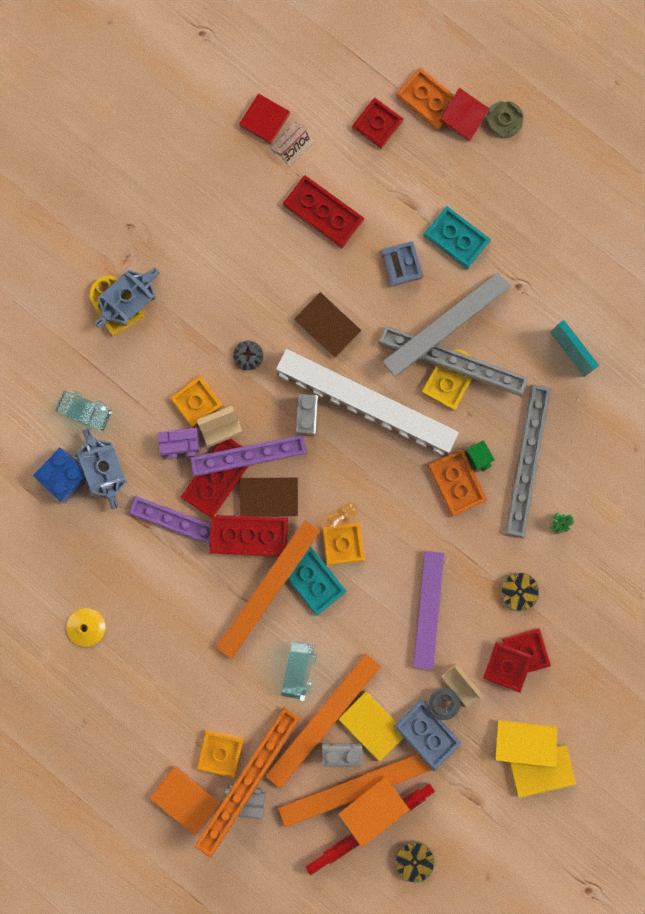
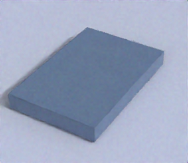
M422 699L393 726L432 771H435L461 744L449 728L440 719L433 716L429 706Z

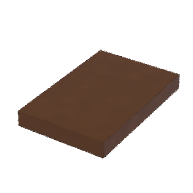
M321 292L294 318L334 358L361 332V329Z
M298 477L240 478V516H298Z

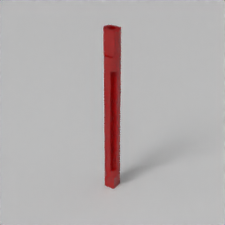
M429 783L422 789L418 788L402 800L410 809L408 812L425 802L426 798L435 791ZM352 833L324 851L322 856L306 866L308 873L311 876L327 864L331 865L360 844Z

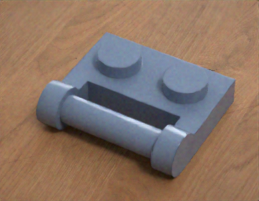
M413 241L388 247L380 251L381 256L384 257L390 277V287H396L400 284L423 278ZM395 253L402 276L398 278L391 257Z

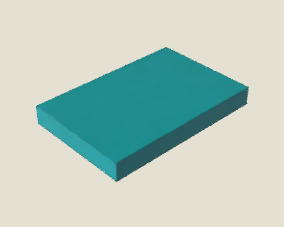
M448 206L444 208L423 235L467 270L491 241L489 237Z
M562 320L553 328L550 333L584 377L599 367V364L565 320Z
M311 546L288 578V581L317 616L347 592Z

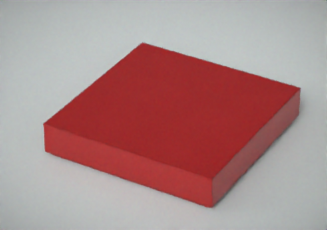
M459 87L439 121L470 141L490 108Z
M258 93L239 125L272 144L289 117L290 111Z
M374 97L354 122L352 128L382 149L403 123L404 118Z
M540 628L502 638L503 644L534 655L528 673L551 666Z
M496 641L483 679L521 693L534 655Z

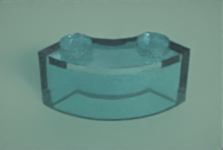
M72 390L71 393L63 392L55 412L104 431L113 411L106 408V403L99 400L92 402L82 398L83 394Z
M292 641L281 696L304 700L305 694L310 693L312 681H308L311 665L316 663L315 645Z

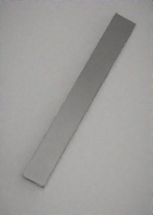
M499 273L495 274L384 360L383 365L394 377H397L510 289L511 285Z
M385 326L379 340V345L397 351L415 336ZM436 345L420 358V360L520 397H522L529 379L440 345Z
M531 385L505 534L525 537L551 388Z

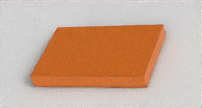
M419 68L396 94L400 101L437 131L444 125L439 119L454 96L422 68Z
M463 449L427 465L452 517L487 501Z
M176 766L173 767L149 798L195 836L221 804L219 800Z
M384 777L338 815L363 848L410 809L389 780Z

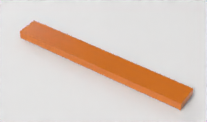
M304 520L216 648L231 659L234 657L321 530Z
M365 654L265 776L281 789L381 666Z
M285 707L282 709L194 846L195 848L212 858L297 725L300 717Z
M416 753L278 807V810L286 828L355 801L384 777L393 786L429 772L432 769Z

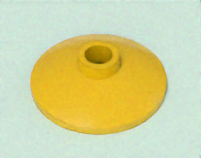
M83 608L70 616L66 630L69 639L75 645L91 647L103 638L106 626L99 612L90 608ZM83 624L88 627L86 632H83L81 629Z

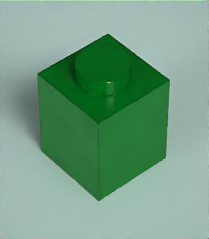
M484 440L464 451L475 471L481 469L483 472L492 467L491 462L495 461Z

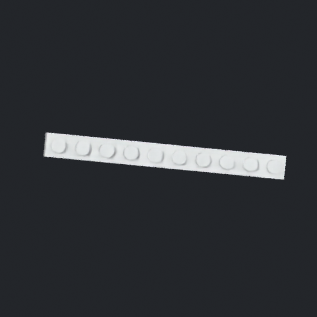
M288 349L285 350L276 368L280 378L286 381L291 379L296 382L295 385L303 389L308 387L313 390V394L319 397L326 396L330 398V402L338 406L343 404L347 406L348 411L354 414L362 413L365 415V419L371 422L376 420L382 423L381 426L391 431L393 428L399 431L398 434L406 439H409V437L415 439L416 443L420 446L426 447L428 445L434 448L433 452L439 455L449 454L459 434L458 431Z

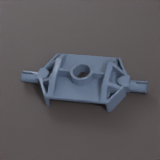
M153 268L146 275L127 270L98 297L102 316L94 322L95 326L100 329L109 321L127 326V322L150 300H155L151 282L160 274L159 271ZM124 292H130L132 297L129 300H124L121 298V295Z
M90 428L85 429L82 432L86 444L74 457H78L90 489L88 494L108 499L111 510L117 509L119 506L115 496H117V492L127 481L111 442L93 439ZM99 463H104L107 466L106 472L99 470Z

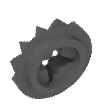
M247 340L240 342L235 347L233 359L240 369L254 370L262 363L263 351L256 342ZM247 348H249L251 354H254L250 357L249 363H247L246 357L242 356L246 353Z
M437 689L430 696L429 709L433 716L438 719H452L460 709L459 697L451 689ZM442 698H444L445 701L452 700V702L447 705V713L443 707H436L437 705H439V703H441Z

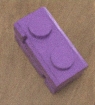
M197 428L158 432L160 455L166 457V460L177 459V455L185 454V457H195L196 453L201 452Z

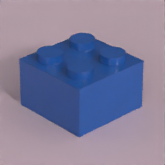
M60 447L32 475L62 503H66L87 482L81 465L66 450Z

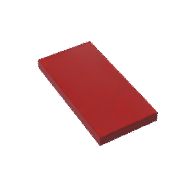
M306 175L303 176L283 202V206L341 249H343L365 219Z
M228 439L218 443L211 453L240 448L242 446L232 439ZM249 466L196 476L186 488L181 498L211 518V515H216Z
M211 515L209 554L280 556L287 546L288 518Z

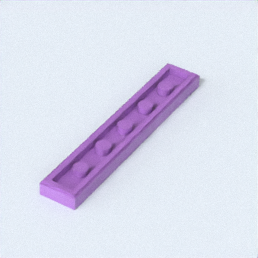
M299 435L190 457L193 476L196 477L305 455L307 451L304 436Z
M135 496L128 514L209 544V523Z
M424 552L414 668L433 670L444 562V553Z

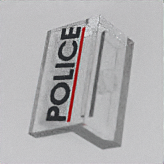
M294 122L269 148L273 153L280 155L288 167H291L316 141L305 125Z

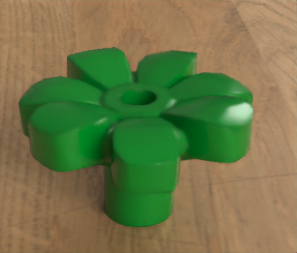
M554 514L553 518L555 520L550 528L556 534H560L562 530L567 532L570 530L569 526L574 522L572 515Z

